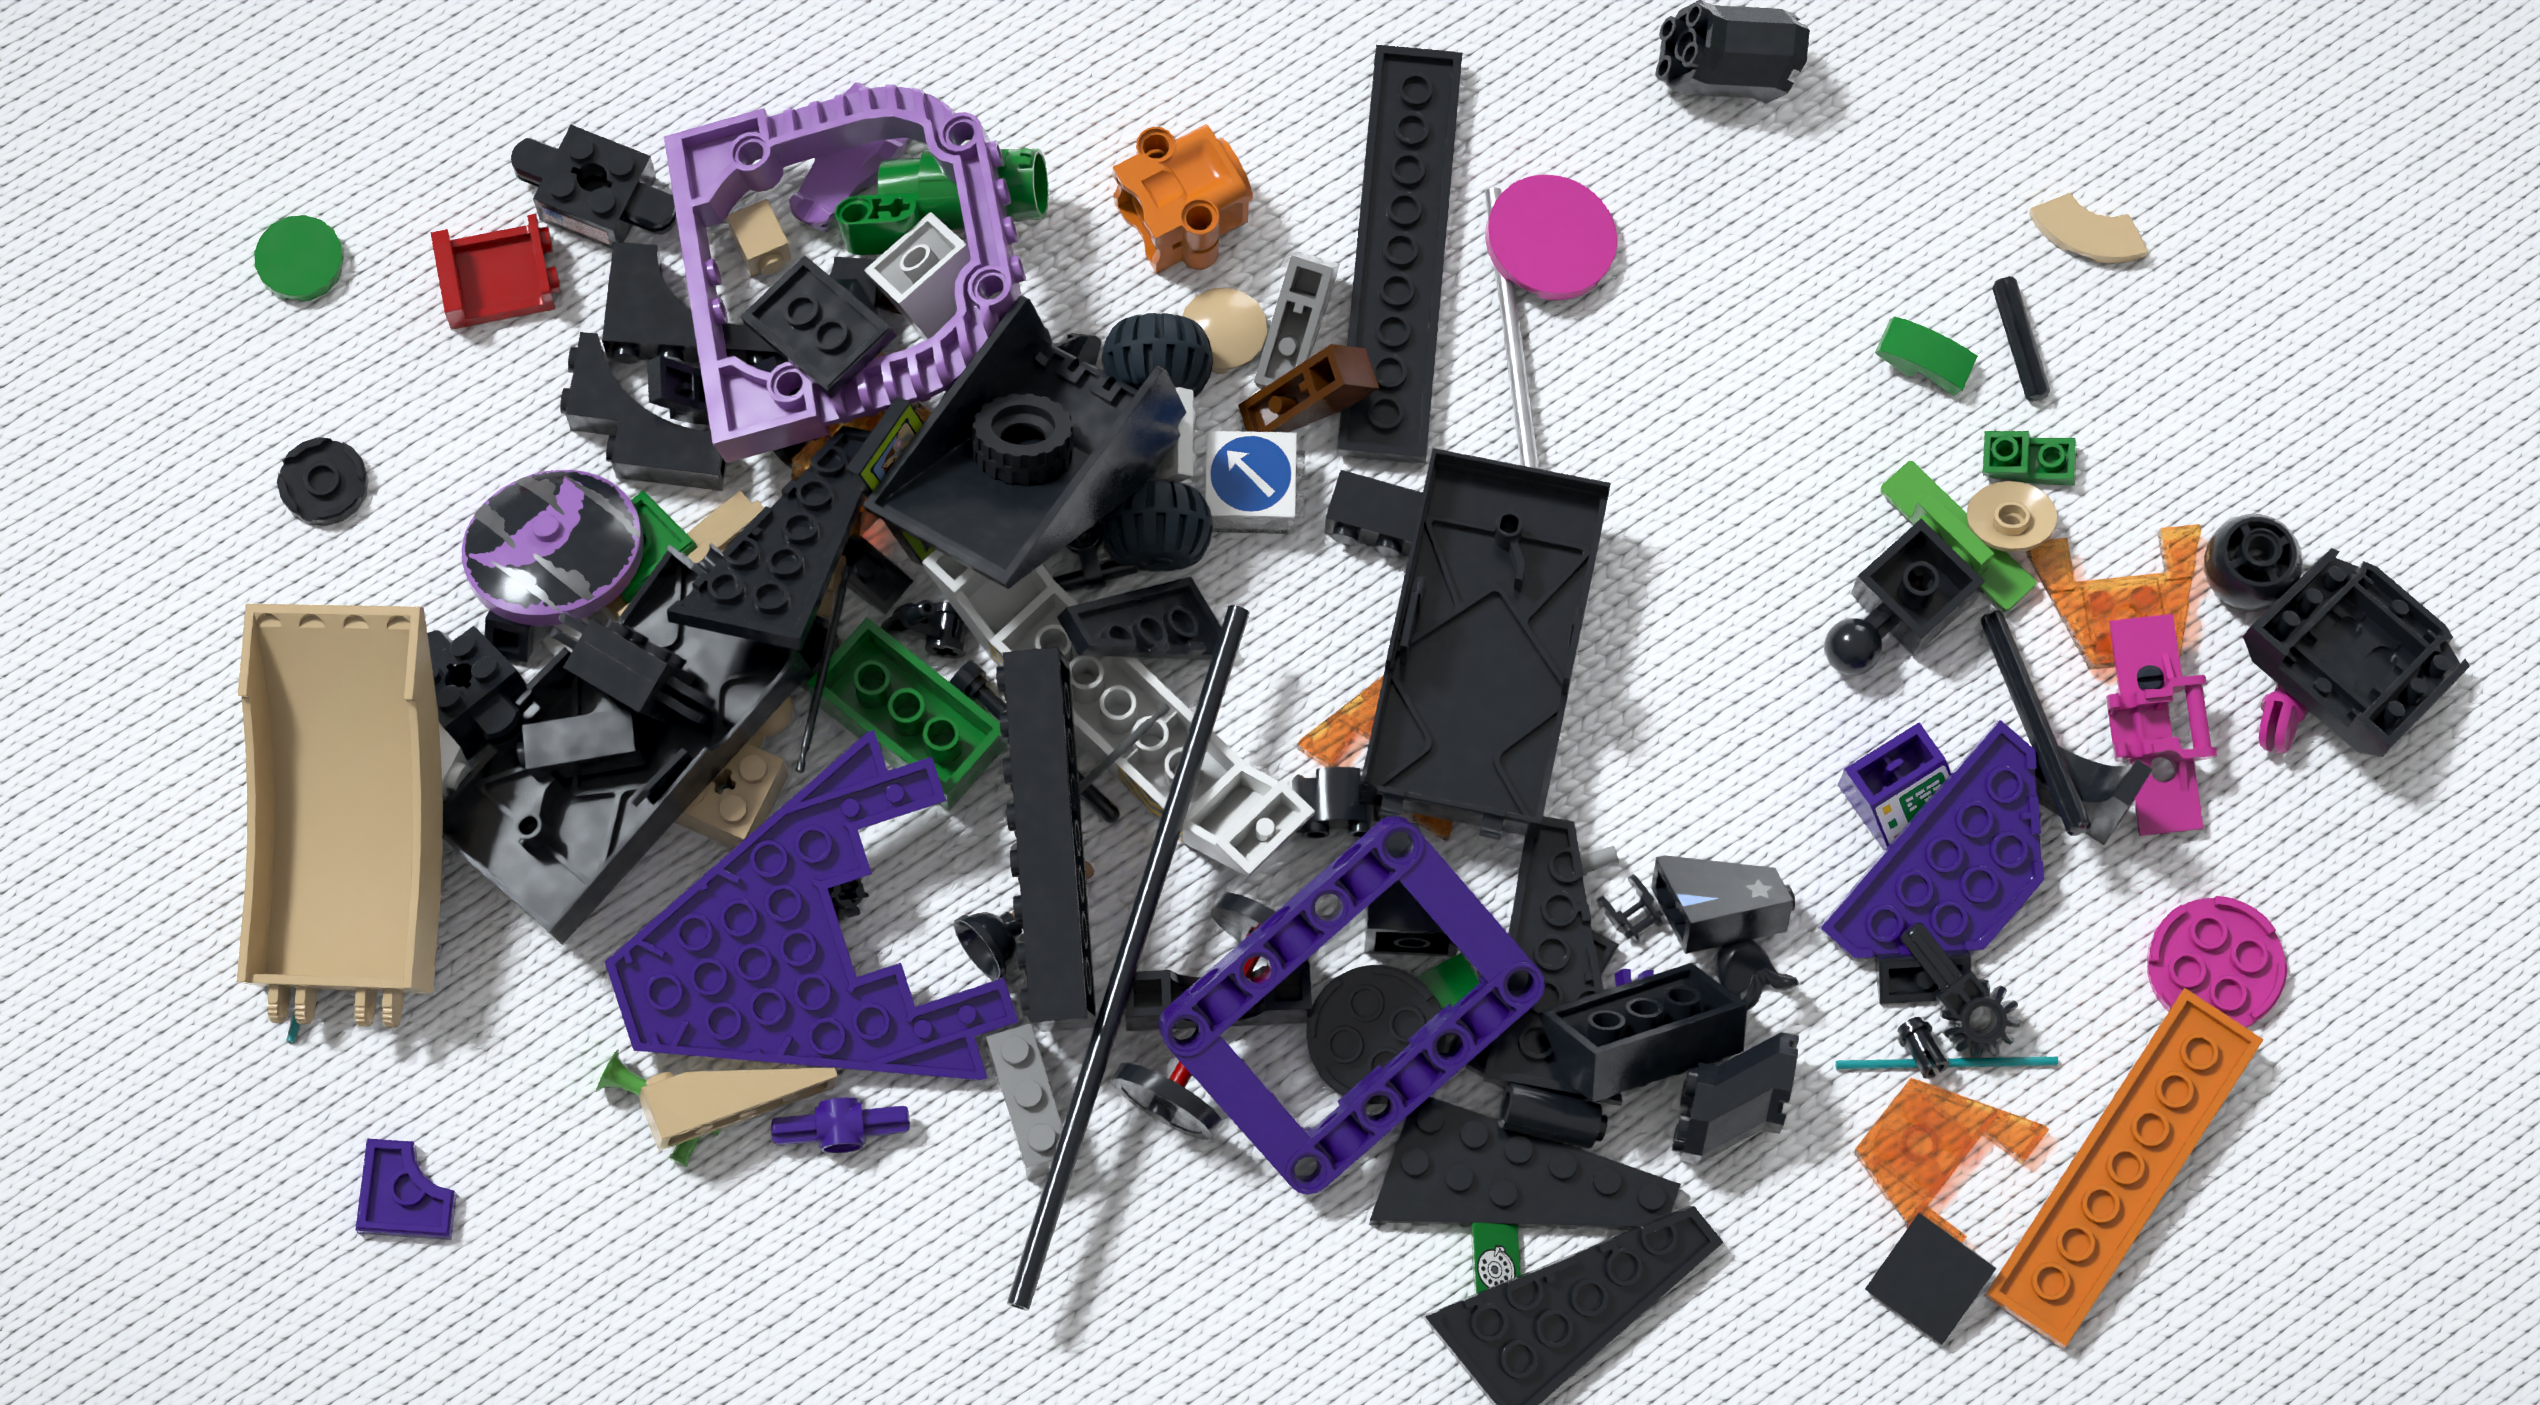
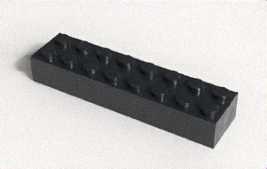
M1058 647L1003 652V666L996 667L998 692L999 694H1004L1007 711L1000 712L999 721L1002 739H1007L1008 746L1010 747V757L1003 758V774L1005 784L1011 785L1014 803L1006 805L1008 829L1009 831H1014L1017 840V849L1010 850V867L1012 877L1018 878L1021 894L1013 897L1016 924H1021L1024 934V942H1017L1019 970H1024L1027 976V988L1020 989L1021 1011L1023 1017H1028L1029 1022L1041 1032L1094 1028L1097 1013L1070 663Z

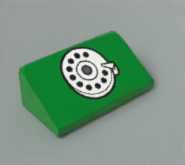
M1482 1222L1472 1223L1471 1245L1474 1294L1521 1275L1518 1226Z

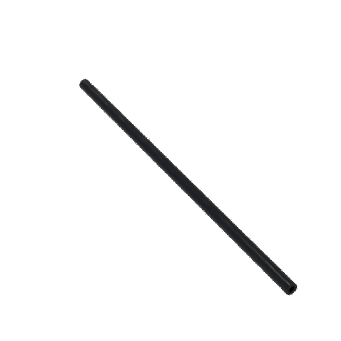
M1228 606L1006 1304L1020 1310L1029 1311L1247 625L1250 612L1240 606Z

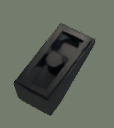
M852 529L842 556L846 557V565L852 567L846 587L885 615L914 580L856 530Z

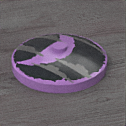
M550 470L531 474L513 481L488 498L469 522L463 537L461 557L469 585L474 595L487 609L515 623L551 626L564 624L558 619L562 611L581 619L602 609L619 596L629 585L638 570L643 555L644 536L632 501L617 485L589 472Z

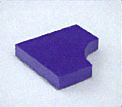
M367 1138L356 1232L358 1234L452 1240L457 1199L455 1190L437 1186L424 1176L417 1163L416 1144L413 1141Z

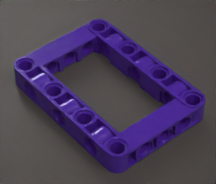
M1392 816L1386 817L1373 826L1166 1007L1160 1015L1158 1026L1159 1033L1168 1049L1286 1182L1298 1193L1309 1195L1316 1194L1325 1189L1534 1006L1543 995L1545 982L1538 967L1421 832L1405 818ZM1395 832H1406L1409 840L1407 847L1400 853H1389L1386 846L1388 838ZM1399 880L1446 933L1455 946L1481 974L1478 978L1480 983L1454 1006L1449 1003L1408 1039L1410 1044L1383 1068L1378 1065L1337 1101L1339 1106L1313 1129L1308 1126L1305 1129L1289 1114L1275 1094L1265 1087L1244 1059L1234 1052L1221 1034L1392 884ZM1325 894L1336 895L1338 904L1331 914L1324 916L1316 914L1315 905L1321 896ZM1257 956L1266 959L1267 966L1263 974L1253 978L1244 975V966L1249 959ZM1517 971H1526L1528 973L1526 986L1519 991H1509L1507 986L1509 977ZM1182 1019H1190L1196 1022L1195 1032L1187 1039H1177L1172 1036L1174 1025ZM1446 1033L1457 1034L1458 1042L1452 1051L1448 1053L1437 1052L1436 1045L1442 1035ZM1375 1095L1387 1097V1106L1381 1113L1375 1115L1366 1113V1104L1370 1098ZM1305 1157L1317 1159V1166L1313 1173L1308 1176L1295 1174V1166L1299 1160Z

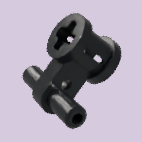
M1100 521L1089 528L1094 530L1088 532L1087 541L1080 542L1077 537L1066 545L1070 552L1079 555L1082 566L1081 570L1052 577L1066 592L1087 587L1088 591L1105 587L1106 581L1136 574L1139 571L1137 566L1120 565L1115 561L1100 564L1097 550L1103 542Z
M923 600L917 604L907 603L897 608L891 617L881 623V628L891 636L901 632L926 640L925 651L931 655L950 659L965 656L966 644L962 642L965 623L950 602H937L933 604L930 600Z

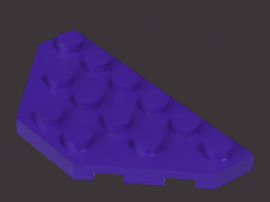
M1997 720L1818 928L1852 958L1876 957V954L1890 953L1912 955L1901 942L1900 937L1909 927L1919 922L1924 924L1943 950L1964 949L1969 951L1985 949L2044 881L2043 861H2041L2039 796H2037L2035 769L2037 767L2035 749L2002 720Z

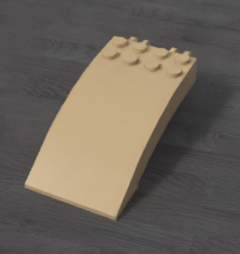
M246 603L237 696H240L242 699L245 738L247 848L236 982L269 988L267 1014L272 1023H284V1020H286L290 989H296L294 1015L299 1024H311V1021H313L317 990L356 991L354 1010L356 1025L369 1027L373 1024L377 992H383L382 1022L386 1027L396 1028L400 1025L404 993L433 994L441 901L443 855L441 748L438 707L424 608L420 606Z

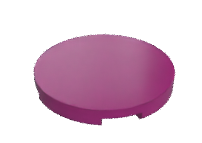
M1547 174L1534 175L1518 180L1499 195L1486 222L1485 241L1492 263L1506 281L1510 279L1521 288L1538 294L1537 298L1566 300L1589 292L1606 275L1616 254L1617 232L1609 210L1594 192L1572 179Z
M2215 896L2214 898L2197 899L2179 905L2161 921L2148 947L2147 974L2156 998L2168 1012L2181 991L2186 988L2244 1027L2252 1026L2261 1020L2276 1004L2286 982L2287 964L2281 942L2275 933V927L2257 909L2229 897Z

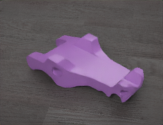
M855 82L844 94L858 92L859 88L866 86ZM911 139L876 140L816 157L799 191L794 193L789 199L792 215L817 230L828 231L832 220L835 218L834 211L837 205L842 200L855 196L859 191L877 184L881 162L886 159H900Z

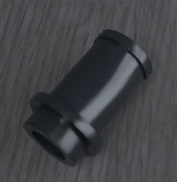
M1914 1017L1899 1026L1897 1030L1900 1035L1898 1043L1902 1047H1907L1924 1079L1936 1076L1928 1060L1929 1058L1932 1059L1940 1074L1948 1068L1949 1061L1944 1057L1931 1035L1932 1026L1929 1022H1924L1921 1017Z

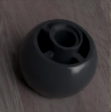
M2244 514L2226 521L2212 534L2204 554V574L2213 592L2223 602L2245 611H2263L2269 609L2300 579L2303 568V553L2299 541L2293 532L2281 521L2262 514ZM2227 548L2231 552L2236 550L2232 561L2228 559ZM2248 549L2262 551L2267 557V561L2260 562L2253 559ZM2276 564L2278 565L2279 578L2274 571Z

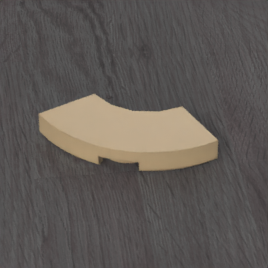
M2071 193L2030 209V218L2048 240L2064 251L2070 250L2079 255L2092 258L2093 262L2125 263L2144 258L2148 253V249L2129 214L2115 217L2095 214L2081 206Z

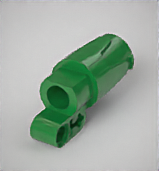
M1039 148L1001 149L1004 166L997 168L999 179H1005L1011 198V204L1005 205L1006 216H1011L1014 222L1044 219L1048 210L1049 183L1046 162L1042 151ZM930 149L924 150L919 158L883 160L878 172V194L848 197L842 200L834 211L844 246L849 253L854 255L883 254L930 212L950 230H965L957 184L942 173Z

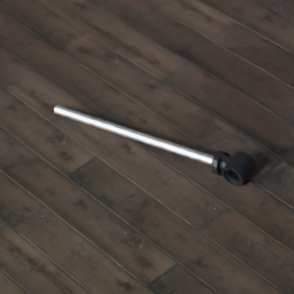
M1493 187L1485 190L1488 217L1495 201L1502 193L1501 188ZM1495 268L1520 464L1539 469L1515 284L1510 279L1506 281Z

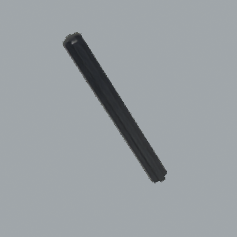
M1994 610L1990 614H1984L1981 617L1980 623L2029 742L2035 749L2036 759L2065 829L2070 836L2086 833L2091 828V823L2004 614L1999 610Z

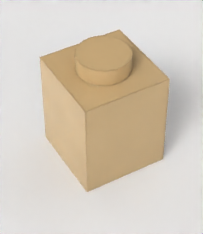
M768 199L727 215L730 234L751 277L760 273L763 275L775 273L782 269L786 262L792 260L788 240Z

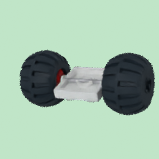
M1169 313L1138 314L1119 321L1110 331L1101 356L1103 370L1105 373L1113 376L1115 382L1121 380L1139 390L1156 366L1166 369L1187 413L1177 426L1181 436L1145 485L1103 517L1100 528L1104 546L1116 563L1125 566H1137L1139 571H1175L1176 569H1185L1198 563L1207 551L1213 533L1211 511L1203 495L1197 489L1180 483L1193 477V469L1196 462V455L1193 450V426L1196 420L1193 398L1203 391L1210 378L1213 354L1209 338L1203 328L1194 320Z

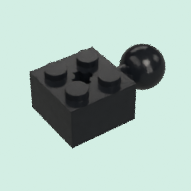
M1920 519L1857 576L1851 595L1870 614L1865 619L1848 618L1841 620L1829 630L1824 642V652L1827 661L1836 671L1844 675L1858 676L1865 674L1878 663L1882 654L1881 639L1889 632L1913 656L1917 655L1978 599L1985 580L1924 520ZM1921 586L1925 591H1917L1915 588Z

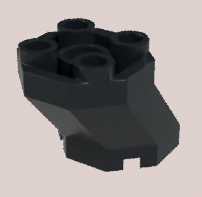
M1698 0L1679 10L1675 17L1669 16L1663 22L1659 32L1662 41L1655 76L1658 80L1665 82L1670 89L1685 95L1753 98L1767 104L1788 94L1794 82L1788 80L1792 71L1797 70L1801 72L1805 66L1808 56L1810 29L1805 24L1798 22L1800 18L1796 14L1784 9L1712 5L1703 0Z
M1780 1032L1718 1066L1699 1062L1697 1069H1688L1679 1107L1688 1108L1687 1114H1680L1671 1150L1672 1152L1681 1153L1680 1161L1700 1164L1761 1130L1777 1134L1781 1133L1786 1119V1114L1782 1113L1783 1105L1790 1101L1798 1058V1049H1796L1799 1043L1798 1035Z

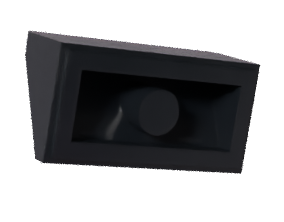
M1964 949L1944 950L1960 971L1963 968L1971 970V954L1969 951ZM1900 953L1876 954L1875 970L1880 1004L1937 1001L1932 993L1938 987L1913 955H1901Z

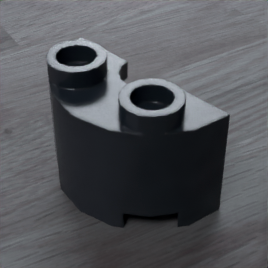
M1317 768L1316 778H1304L1300 774L1295 775L1292 779V789L1315 810V814L1295 833H1302V836L1305 838L1320 839L1328 837L1330 829L1339 828L1348 829V836L1361 838L1370 830L1371 821H1380L1382 817L1379 816L1381 806L1359 802L1360 768Z

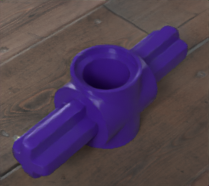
M848 1097L832 1098L819 1102L818 1106L815 1107V1114L778 1117L772 1119L771 1135L775 1145L818 1142L819 1149L825 1153L857 1151L866 1144V1137L903 1134L910 1130V1116L906 1106L863 1109V1103L859 1099Z

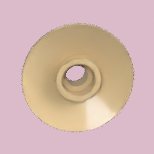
M2016 481L1997 482L1980 489L1971 498L1967 507V523L1969 529L1985 545L2005 552H2023L2039 547L2052 536L2057 525V510L2047 494L2030 484Z

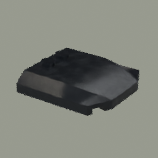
M2331 548L2250 626L2243 635V639L2252 662L2350 747L2359 753L2384 757L2459 680L2470 665L2466 658L2460 663L2449 645L2453 636L2448 627L2380 568L2365 561L2358 567L2336 557L2340 551Z

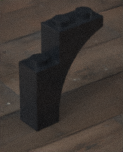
M580 332L578 347L571 346L568 356V372L573 373L570 388H563L560 402V412L566 415L570 430L609 435L606 447V461L612 463L616 478L722 491L727 463L713 445L711 432L675 424L644 408L621 387L605 361L598 334Z

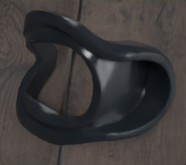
M1752 939L1721 946L1716 953L1715 970L1719 983L1748 1004L1747 1011L1758 1003L1765 985H1770L1783 991L1799 985L1796 977L1778 973L1765 950Z

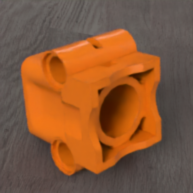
M1208 124L1177 139H1174L1170 131L1165 128H1147L1137 138L1136 155L1112 167L1113 178L1118 184L1113 193L1114 205L1124 221L1134 227L1141 235L1145 247V256L1156 274L1180 261H1183L1192 269L1203 270L1209 268L1216 262L1219 255V237L1248 223L1249 202L1253 200L1248 177L1228 142L1222 137L1216 138Z

